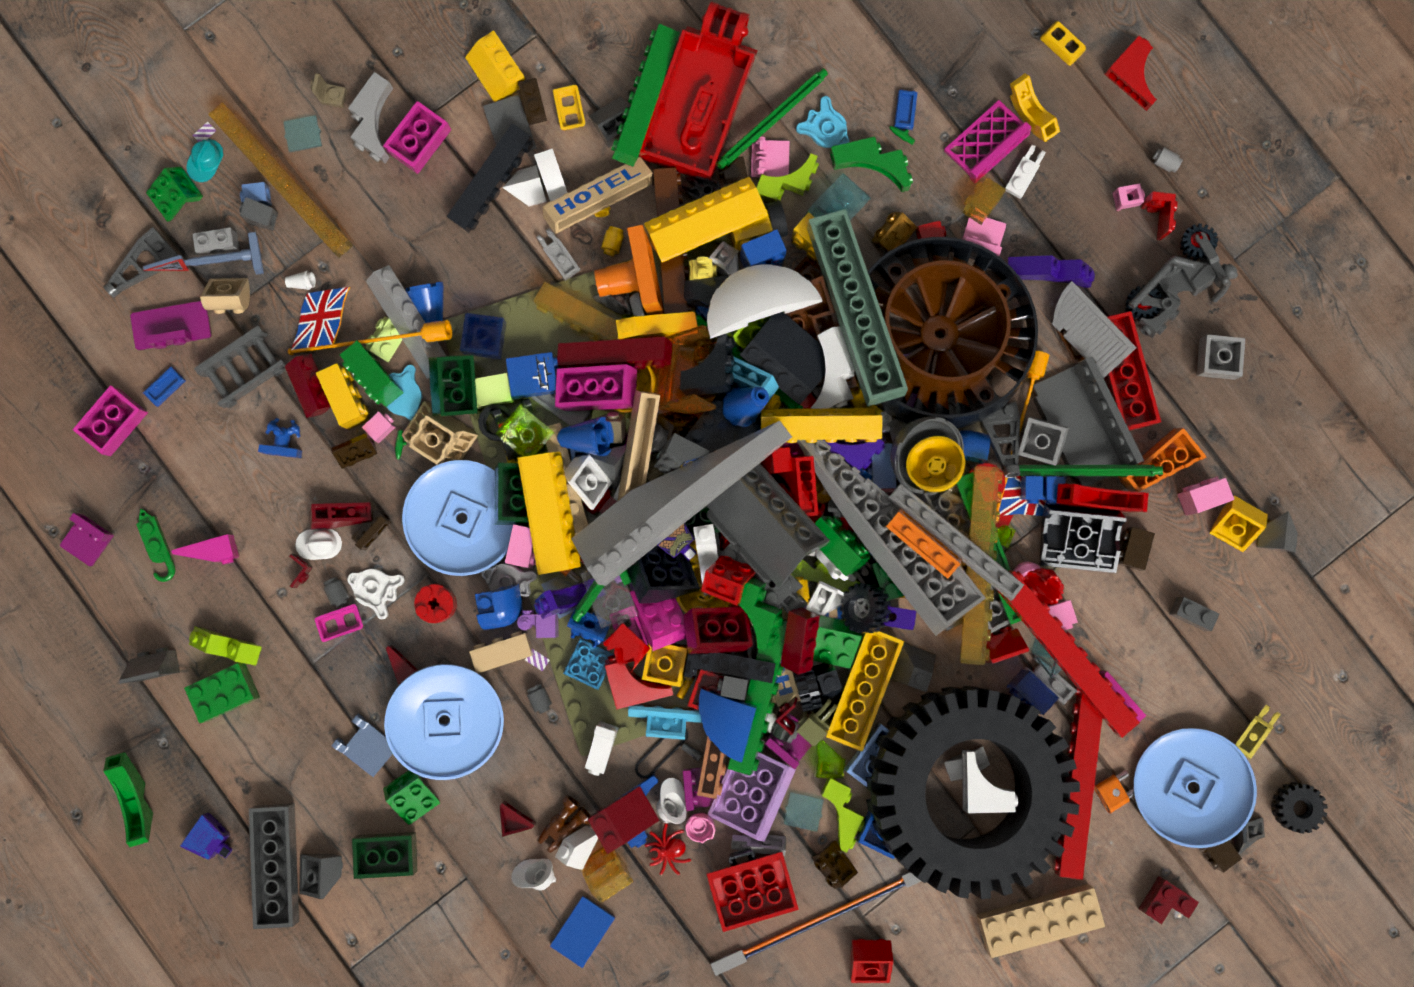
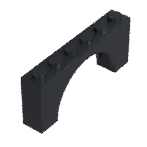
M729 276L684 281V300L690 306H700L709 309L713 294ZM733 331L718 336L714 349L703 362L691 369L681 371L680 390L686 396L731 392V385L734 383L732 374L734 356L732 355V350L735 347Z

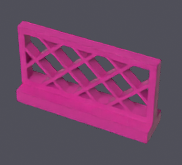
M998 100L944 149V152L976 184L1030 135L1031 126L1027 122L1023 123ZM999 107L1004 112V117H993V112ZM990 122V130H979V124ZM993 122H1004V130H993ZM1006 122H1015L1018 127L1015 130H1006ZM968 134H977V142H966V136ZM979 134H990V142H979ZM993 134H1004V139L1001 142H992ZM955 146H963V154H954L951 149ZM965 146H977L976 154H965ZM979 146H990V152L988 154H979ZM965 159H976V165L970 169L965 164Z

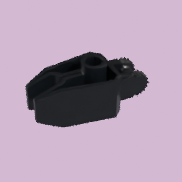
M698 176L686 178L688 183L693 185L694 188L682 185L684 192L693 201L722 188L718 181Z

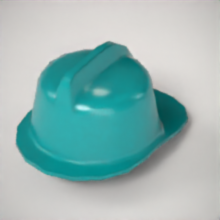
M206 139L197 142L192 147L186 168L188 175L194 181L207 182L215 175L224 155L223 148L217 141Z

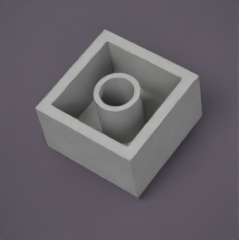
M1205 335L1200 338L1197 376L1231 380L1242 377L1245 338Z
M1029 417L1019 449V455L1056 466L1059 464L1069 427Z

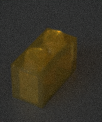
M987 177L983 183L979 182L974 189L975 194L967 197L964 202L966 207L963 213L982 225L1002 199L1006 189Z

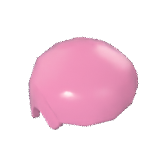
M696 813L688 818L685 830L691 840L704 843L709 839H713L715 824L709 815Z

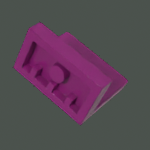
M73 513L69 519L74 522V525L61 542L60 547L92 567L114 535L84 514Z
M788 713L786 715L788 718L798 722L792 714ZM772 733L765 740V744L793 769L797 768L800 764L799 760L812 746L799 733L792 740L791 744L774 737Z
M702 767L683 769L686 811L699 807H711L714 798L697 795ZM722 775L720 776V782H719V783H721L722 780H723V776H722Z

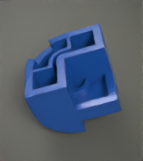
M971 430L959 431L964 443L965 460L980 464L986 462L990 448L989 434Z
M519 584L475 594L479 613L476 616L483 630L506 627L519 618L522 611Z

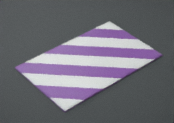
M207 122L192 136L199 142L208 139L216 130Z
M532 649L534 655L527 657L525 660L543 671L550 660Z

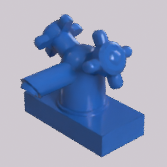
M278 418L270 421L265 433L268 435L273 431L275 435L274 444L272 446L259 444L258 452L268 455L302 458L301 450L289 448L290 435L295 433L297 438L300 437V427L298 424L291 420L292 426L285 428L277 425Z
M596 611L592 612V614L587 612L579 622L570 618L567 627L571 628V638L574 639L575 636L581 635L584 639H591L593 648H596L597 645L604 641L611 626V622L600 618L599 613Z

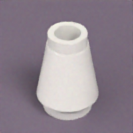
M304 271L286 276L285 284L287 288L310 290L315 287L316 279L312 272Z

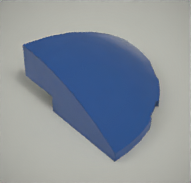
M701 688L699 714L707 736L722 753L742 763L757 706L739 701V699L724 697L719 693Z

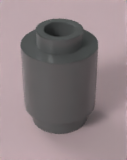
M338 577L323 583L324 591L331 606L336 605V607H340L347 603L349 595Z
M539 684L527 690V697L534 712L539 711L542 714L550 710L549 705L552 702L545 687L543 688Z

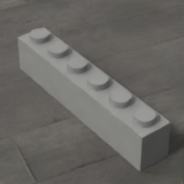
M388 265L374 271L366 280V283L399 335L421 332L425 321L391 267ZM422 336L402 338L426 378H430L428 357L446 356L437 341L426 342Z

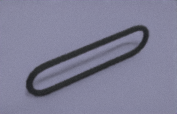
M686 729L685 740H682L648 775H641L638 772L639 764L665 739L661 738L637 762L635 766L636 774L644 779L652 776L687 740L688 730Z

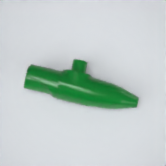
M890 126V130L903 141L911 145L916 141L909 136V130L902 131L899 128Z
M402 430L397 431L395 444L397 460L401 457L404 445H407V442L403 440L402 434L404 431Z

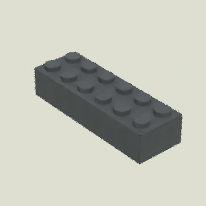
M295 803L254 806L249 808L253 929L293 927L299 922Z

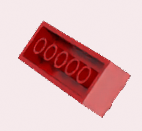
M1132 312L1109 316L1108 318L1137 348L1103 379L1129 431L1158 424L1161 422Z

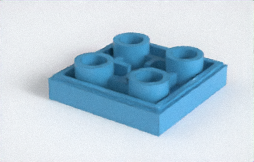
M580 638L563 674L599 690L607 674L605 660L614 654L598 646L593 648L592 643Z

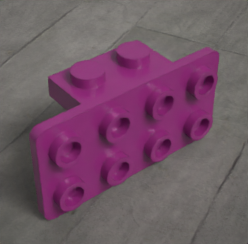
M201 301L140 311L130 315L134 344L137 350L162 349L168 345H184L186 342L208 339L212 335L208 310L204 309Z

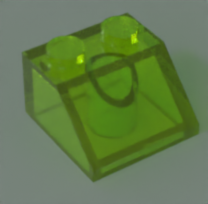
M522 404L517 407L496 432V435L522 457L536 455L554 434L549 427Z

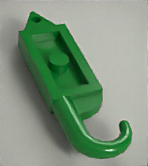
M140 509L139 521L136 526L148 556L152 562H165L168 569V574L164 577H160L156 572L153 575L158 581L167 582L174 577L176 571L170 555V549L157 517L150 515L144 509Z

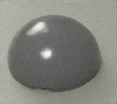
M934 416L921 417L906 424L896 435L890 453L891 467L898 481L908 490L919 494L936 493L925 491L916 486L907 473L906 461L908 454L921 440L933 436L947 437L954 440L964 453V443L959 430L946 419Z

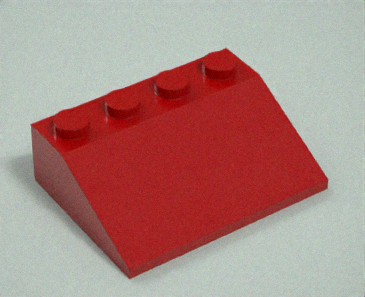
M782 851L706 873L723 932L799 910Z

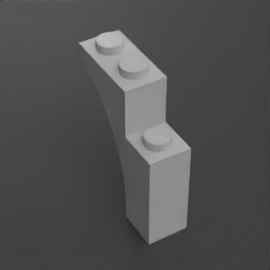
M374 72L348 108L352 113L351 117L360 123L351 135V139L354 141L353 145L362 152L366 150L370 153L369 156L376 162L381 160L386 164L390 157L385 152L380 140L379 118L382 107L392 92L393 87L389 81Z

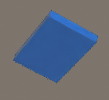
M583 895L550 947L583 968L614 921L615 916Z

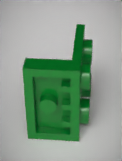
M182 167L164 168L146 192L167 222L175 217L185 203L200 201L203 197Z
M410 770L383 788L386 802L408 825L440 804L439 799L425 785L421 776Z

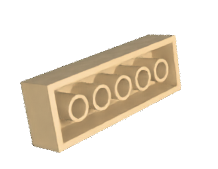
M1089 884L976 914L986 952L991 958L1105 927L1095 889Z

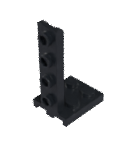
M724 653L688 654L684 680L691 681L692 677H696L698 669L772 683L776 663Z

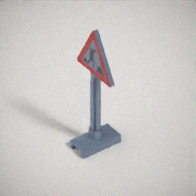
M256 232L248 233L249 249H242L239 252L194 257L188 260H184L181 255L143 266L144 271H189L188 266L251 260L256 275L264 274Z

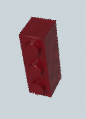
M312 354L297 356L285 365L306 418L323 415L328 411L331 406L316 375V372H319Z
M803 607L789 611L781 660L782 667L798 675L812 670L820 615Z

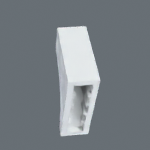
M553 148L535 154L534 156L550 201L562 197L567 193Z
M713 524L693 527L702 585L705 571L718 559Z
M602 721L598 723L585 768L589 769L588 773L597 776L600 773L604 774L619 727Z
M962 750L963 810L967 813L1015 812V807L1018 806V797L1015 792L990 784L983 777L977 766L975 752Z

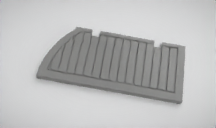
M1071 281L1058 300L1052 325L1059 332L1064 328L1067 333L1063 337L1084 359L1092 356L1097 362L1096 365L1102 377L1105 378L1137 347Z

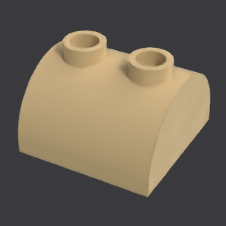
M248 278L210 279L200 296L204 309L214 310L216 314L224 313L226 310H233L236 314L243 313L248 308L250 301Z

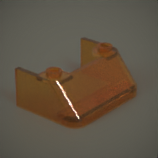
M704 325L667 336L666 338L672 342L671 365L657 368L654 393L660 395L658 409L692 415L716 409V405L695 394L686 396L680 390V373L697 366V362L704 360L709 354L710 345L717 342L718 336L710 339L708 328Z

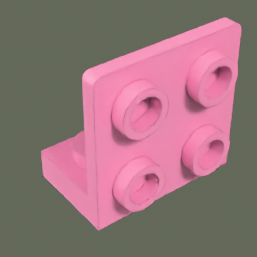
M971 213L962 240L983 246L999 256L1002 249L1000 244L1006 224Z

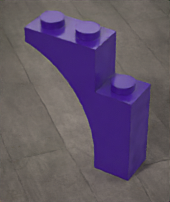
M1053 255L1008 257V264L1019 275L1021 280H1043L1068 284L1073 281L1077 286L1091 288L1092 282L1095 279L1094 270L1081 259L1058 260Z
M882 436V439H877L876 442H845L837 440L834 443H826L831 446L829 451L832 454H840L851 466L860 470L862 467L866 469L873 460L870 458L875 453L879 455L886 447L884 442L887 439Z
M594 579L568 588L543 592L535 600L536 604H534L537 614L541 615L542 619L557 613L561 615L575 609L594 582ZM602 589L595 601L606 595L604 589Z

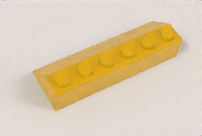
M747 177L657 218H653L645 222L644 226L661 262H665L768 216L756 186L751 178Z
M879 408L763 409L761 412V429L781 421L792 436L786 443H796L797 440H805L807 443L825 440V442L834 443L838 439H845V442H857V439H865L866 442H876L877 439H882V414Z
M561 451L519 457L518 464L538 575L581 567L580 556L572 541L575 531Z
M880 631L865 633L830 723V728L826 734L827 738L863 751L904 641Z

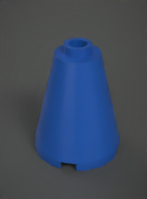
M443 282L405 288L406 293L425 323L443 321Z
M763 387L733 389L723 399V414L732 425L747 427L756 421L769 401V394Z
M597 417L560 429L557 441L563 448L597 456H607L612 448H609L610 443L614 442L612 424L610 421L605 420L606 417Z

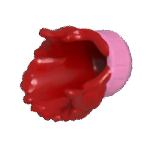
M1029 561L1022 562L1014 568L1013 571H1019L1024 576L1025 581L1023 582L1037 592L1038 595L1036 597L1040 602L1044 601L1047 605L1053 606L1063 598L1061 594H1064V584L1055 571L1040 568L1039 565Z

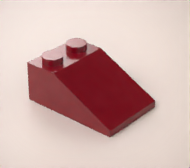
M640 786L588 817L590 825L607 854L660 821Z

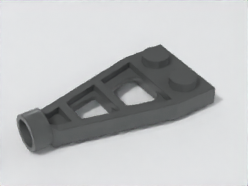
M153 227L137 240L108 283L103 286L113 298L131 286L161 272L144 271L137 264V258L142 251L148 250L155 258V263L178 256L175 250ZM130 265H133L138 270V274L132 279L126 280L123 277V272Z
M1013 402L1006 403L995 414L980 422L984 433L990 436V445L1006 478H1014L1020 475L1018 465L1020 417L1017 403ZM1009 424L1010 436L999 438L993 429V425ZM1011 443L1012 455H1003L999 444Z

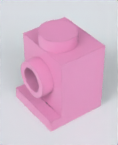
M1140 183L1119 187L1113 192L1116 211L1140 206L1144 202L1145 193L1141 189Z

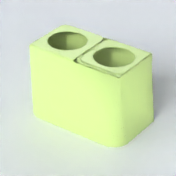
M507 373L475 379L478 409L486 408L492 404L502 405L514 402L511 397Z

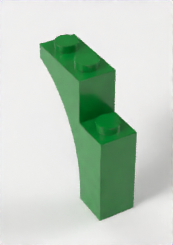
M875 137L832 146L829 153L834 170L848 167L871 169L889 178L898 187L900 192L909 191L913 183L912 175L907 172L906 168L908 166L907 156L903 155L902 149L880 154L882 152L880 142H876Z
M751 578L744 585L739 606L746 612L752 622L757 638V648L765 651L770 646H773L776 641L777 635L774 634L776 628H779L783 618L780 617L782 610L761 602L766 595V590H764L766 583Z
M125 752L106 757L103 772L110 781L121 807L126 843L129 848L147 843L150 837L153 812L143 798L146 783Z

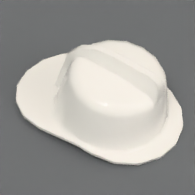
M309 529L299 534L295 546L298 554L304 559H329L339 553L342 541L339 534L332 529Z
M667 778L661 785L660 799L657 802L656 811L663 820V823L681 824L687 816L684 787L675 778Z
M549 859L524 860L514 868L511 878L516 887L533 888L535 890H544L551 883L556 882L552 869L553 865Z

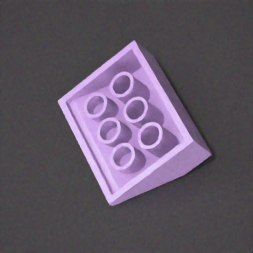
M758 752L759 766L757 771H754L751 775L727 769L721 782L723 784L721 795H717V799H714L707 815L756 840L765 842L796 769Z

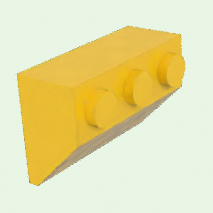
M495 31L479 39L465 57L494 102L503 100L518 91V82L525 80L524 75Z

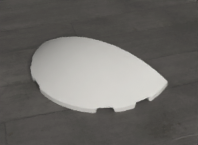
M770 264L744 268L729 276L712 296L707 314L710 339L747 327L748 323L783 311L786 314L820 303L822 298L809 280L792 269Z

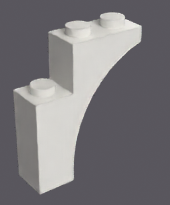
M839 326L832 327L818 335L824 352L826 372L822 391L811 408H843L848 405V401L854 399L846 379L855 376V369Z

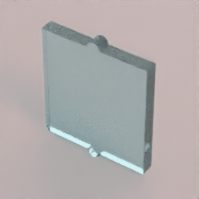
M316 115L284 121L286 133L284 137L287 139L289 152L322 146L321 130L319 129Z
M790 792L788 806L785 807L787 811L784 825L817 832L820 818H822L821 811L824 800Z

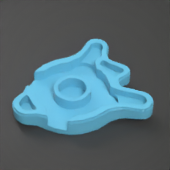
M828 96L821 98L820 112L810 110L807 120L796 126L797 133L809 136L817 145L823 148H831L832 146L849 143L847 122L840 113L833 109L831 99Z
M407 365L402 373H391L389 375L404 393L388 405L387 408L392 413L404 416L409 420L413 419L423 399L422 391L415 381L416 368L413 365Z

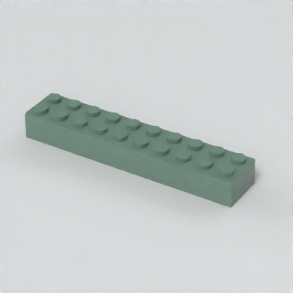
M846 209L809 219L807 231L867 407L905 396L908 387Z

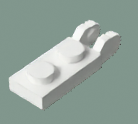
M1031 145L1025 157L1023 156L1004 189L1019 199L1024 195L1046 153L1042 150L1035 162L1029 160V157L1035 151L1036 146Z

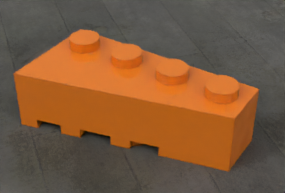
M1174 428L1142 456L1144 461L1136 464L1163 466V475L1119 476L1118 479L1128 491L1140 492L1158 483L1160 480L1193 465V463L1207 458V456L1184 428Z

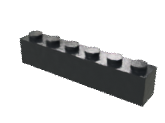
M512 123L451 209L447 218L466 232L473 231L479 223L478 219L480 216L485 215L489 210V204L492 199L495 200L500 194L502 185L510 180L513 169L520 166L521 158L525 152L528 153L533 146L532 137Z

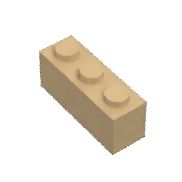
M522 631L510 634L511 638L506 640L503 637L492 640L493 644L485 646V643L473 646L474 650L469 652L476 673L533 656L534 653L528 634H522Z

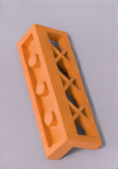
M900 508L886 525L890 531L947 579L961 565L962 559L903 509Z

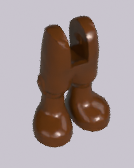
M566 795L562 800L563 809L560 813L551 817L550 822L537 839L540 844L547 840L548 836L554 839L547 848L549 853L559 848L563 839L573 834L582 823L590 824L588 821L590 813L584 807H581L575 816L565 824L566 819L580 806L579 802L569 795Z

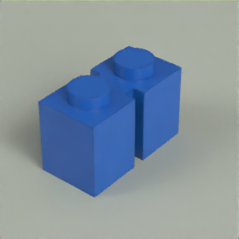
M1021 477V500H1027V504H1039V500H1046V504H1058V484H1064V477Z

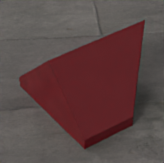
M506 801L500 805L502 837L532 829L536 824L534 820Z

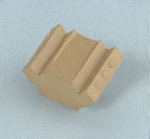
M427 401L422 403L402 434L404 440L410 444V448L437 465L448 461L462 460L478 436L474 429L467 428L464 422H460L452 416H432V403Z

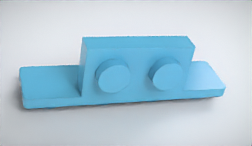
M641 704L628 707L629 717L647 718L646 737L685 740L686 722L702 723L699 710L697 709L691 711L678 707L665 709L661 706L644 707Z

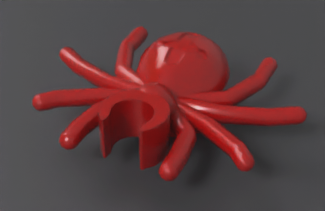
M665 823L662 840L654 832L650 831V835L658 842L645 844V847L655 846L649 852L657 851L658 853L656 857H651V860L655 862L649 865L655 866L663 861L662 869L659 873L662 875L668 861L672 870L677 875H680V872L674 867L671 860L676 863H687L691 859H675L685 853L686 845L681 839H670L677 834L683 833L684 830L681 829L673 832L666 840L668 823Z

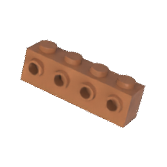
M708 736L697 795L717 799V795H721L723 784L719 782L720 776L725 775L726 764H723V759L726 755L710 741Z

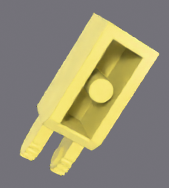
M702 256L698 257L697 260L689 261L690 280L717 277L716 265H712V259Z
M1265 705L1260 714L1255 716L1235 744L1245 757L1250 760L1273 729V725L1281 715L1278 712L1274 713L1269 724L1262 720L1263 716L1269 711L1270 707L1268 705Z

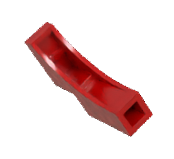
M1058 484L1057 503L1074 507L1119 512H1147L1149 493L1101 489L1078 484Z

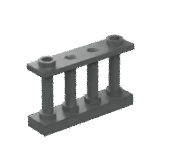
M256 326L194 368L198 375L210 378L223 398L217 402L220 407H233L237 404V400L274 375L279 376L285 371L287 363L283 360L277 362L264 343V337L268 334L262 327ZM252 345L258 346L271 365L270 368L262 373L247 352L248 348ZM237 355L243 358L255 378L247 383L244 382L232 364V359ZM221 366L226 367L239 387L231 394H229L216 375V369Z

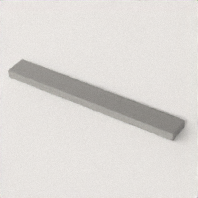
M901 483L887 498L896 507L903 509L1010 601L1015 598L1024 586L1023 583Z

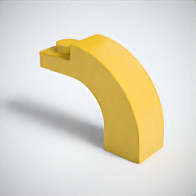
M1024 73L1010 83L1013 93L1010 95L1011 101L1024 123L1027 122L1031 126V132L1044 142L1059 133L1060 129L1057 118L1046 111L1039 103L1034 93L1030 76Z

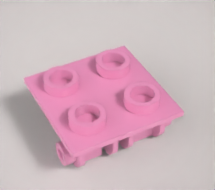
M765 137L758 138L752 144L751 177L760 178L761 175L780 177L789 175V141L765 140Z

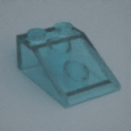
M843 173L812 204L804 217L808 212L814 217H819L846 209L851 221L871 198Z

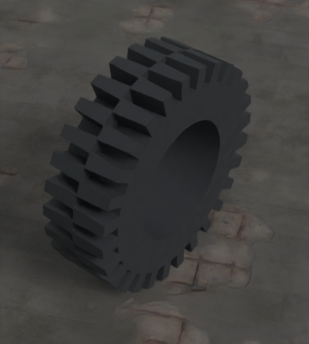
M963 686V688L946 687L941 688V693L928 692L921 695V702H909L902 707L906 712L901 717L893 716L887 724L891 727L887 735L879 734L875 742L880 747L877 756L870 755L869 760H871L869 766L873 769L872 777H866L865 780L867 782L866 788L871 792V799H866L868 810L875 818L872 821L874 829L883 838L884 841L882 843L901 865L923 883L927 882L933 888L945 894L949 890L960 898L968 899L969 893H972L980 899H991V891L993 890L1003 896L1012 894L1011 884L1013 883L1023 887L1029 886L1034 883L1029 873L1035 870L1045 874L1051 867L1044 859L1049 854L1060 857L1065 848L1057 843L1060 835L1072 837L1075 829L1066 822L1068 813L1075 815L1079 813L1080 805L1070 799V792H1080V782L1069 776V771L1077 769L1075 760L1063 753V750L1069 747L1066 740L1052 732L1056 726L1049 719L1039 716L1040 711L1032 705L1020 702L1021 699L1012 695L974 686ZM972 739L989 740L1000 748L1010 762L1015 779V794L1018 797V806L1015 807V812H1008L996 828L982 836L971 839H957L945 836L936 828L928 813L925 791L929 773L936 760L950 747Z

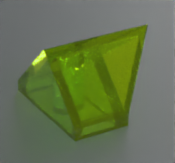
M822 739L817 744L813 775L817 778H843L846 759L837 754Z

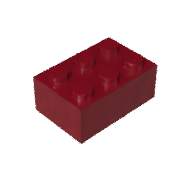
M741 607L691 608L683 615L688 654L744 652L753 645L749 617Z

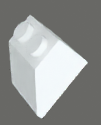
M590 454L575 457L565 470L567 482L590 510H594L612 484V481Z

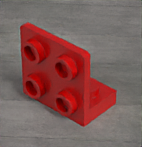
M1153 191L1141 204V209H1146L1147 212L1156 213L1159 211L1157 240H1162L1175 229L1176 220L1174 219V212H1176L1178 202L1175 200L1176 194Z
M720 556L705 571L701 591L738 606L741 602L744 585L756 572L747 563H740L729 556Z

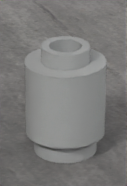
M1165 147L1161 150L1158 148L1152 158L1155 160L1153 164L1174 173L1183 161L1180 155Z

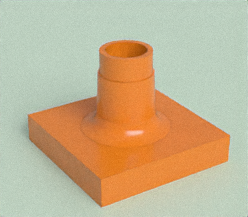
M643 225L629 227L627 230L633 258L626 262L594 270L599 296L639 292L642 306L648 315L665 314L651 242Z

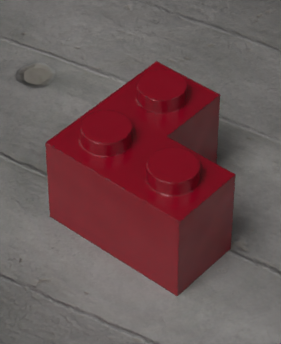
M1158 876L1138 909L1162 925L1172 908L1189 919L1199 902Z

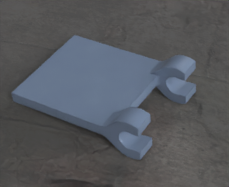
M358 713L352 720L355 725L360 727L358 732L348 744L338 737L331 746L374 777L393 753L389 748L386 736Z

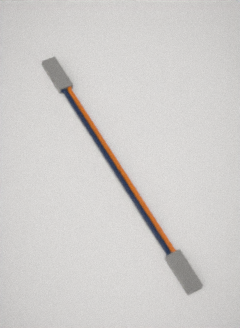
M910 872L902 874V877L895 882L747 950H742L741 948L711 962L712 969L717 976L747 962L749 957L898 888L903 886L908 888L921 882V880Z

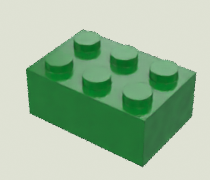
M358 340L340 354V357L344 360L342 365L352 373L356 382L365 389L366 394L378 405L382 403L387 407L404 393Z
M831 515L820 517L815 522V525L830 540L820 550L845 576L857 573L872 557L869 554V550L864 544H859L855 540L856 536L854 533L846 530L838 517Z
M820 615L813 661L850 669L862 634L849 630L850 626H845L844 620Z
M237 663L184 688L199 724L213 720L260 698L245 663Z

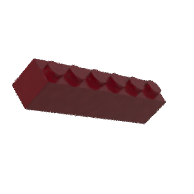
M666 337L558 343L557 366L559 368L627 364L636 369H645L646 366L663 368L664 365H671L672 342Z

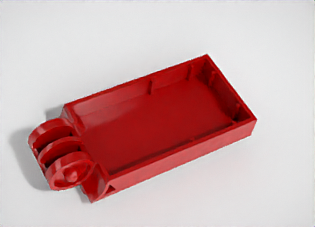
M711 1L706 14L702 16L703 24L701 31L689 26L682 30L639 153V157L642 160L666 168L676 167L677 172L712 180L717 167L716 163L719 161L758 52L756 49L741 45L743 38L749 32L747 28L750 17L749 13L739 12L731 7L727 8ZM714 79L718 96L705 128L701 132L690 131L687 142L690 145H695L699 141H702V144L696 150H687L680 141L686 119L700 86H704Z

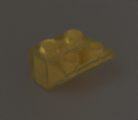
M604 847L589 856L583 870H581L591 894L600 903L634 882L616 849L609 854L606 853Z

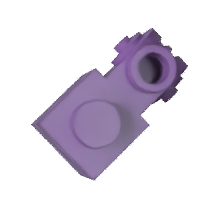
M534 610L522 611V616L517 621V625L521 630H528L534 625L536 627V638L559 637L557 614L542 619L541 615L534 614Z

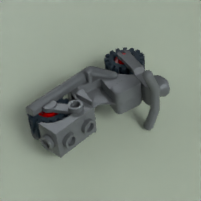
M1199 223L1196 227L1194 224L1184 232L1180 248L1183 250L1182 253L1184 255L1188 254V259L1172 256L1146 285H1143L1142 288L1137 286L1135 290H1131L1125 302L1126 312H1132L1134 320L1138 319V328L1142 334L1153 339L1157 333L1161 335L1167 328L1165 324L1169 320L1173 321L1180 313L1178 308L1181 300L1177 295L1179 292L1190 291L1193 296H1196L1214 282L1220 289L1211 297V300L1217 302L1227 293L1231 285L1230 280L1238 277L1235 266L1232 264L1220 265L1219 256L1215 251L1218 245L1217 233H1213L1214 229L1212 227L1207 229L1209 225L1205 224L1202 227V223Z

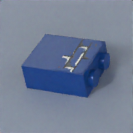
M552 352L506 359L510 392L513 400L556 393L557 376L555 369L559 367L557 366V357H554Z

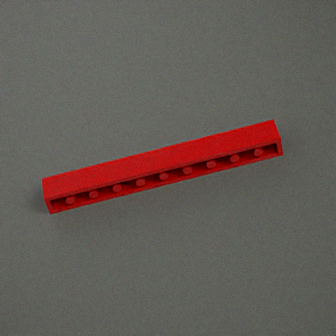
M1009 570L1008 572L1023 583L1024 586L1012 601L998 591V593L1117 736L1123 738L1140 723L1136 718L1138 716L1137 713L1123 703L1125 699L1119 692L1115 693L1111 688L1113 684L1109 679L1103 678L1099 674V667L1093 661L1090 663L1086 658L1088 656L1086 651L1082 647L1078 648L1075 645V638L1068 631L1065 632L1061 628L1063 626L1062 622L1056 616L1052 617L1049 613L1050 608L1044 601L1040 602L1037 599V592L1023 582L1025 581L1024 576L1019 571Z
M1075 686L1077 690L1075 695L1077 697L1076 703H1073L1072 706L1074 721L1070 724V734H1072L1071 742L1068 743L1067 752L1070 753L1069 757L1075 760L1077 769L1069 771V776L1080 782V792H1070V799L1079 804L1080 807L1078 815L1069 813L1067 815L1066 822L1075 829L1072 837L1060 835L1057 843L1065 848L1060 857L1054 859L1053 870L1059 877L1083 880L1102 717Z

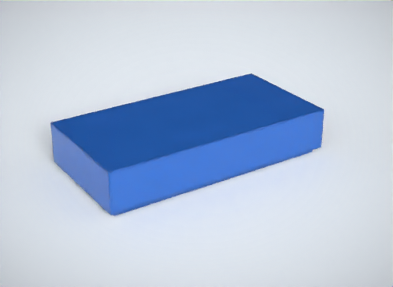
M898 91L894 127L913 130L918 92Z
M170 367L143 393L156 407H159L186 380L173 367Z

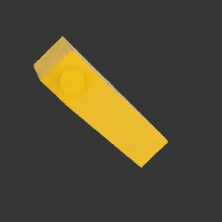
M695 312L635 316L616 320L618 339L669 337L698 331Z

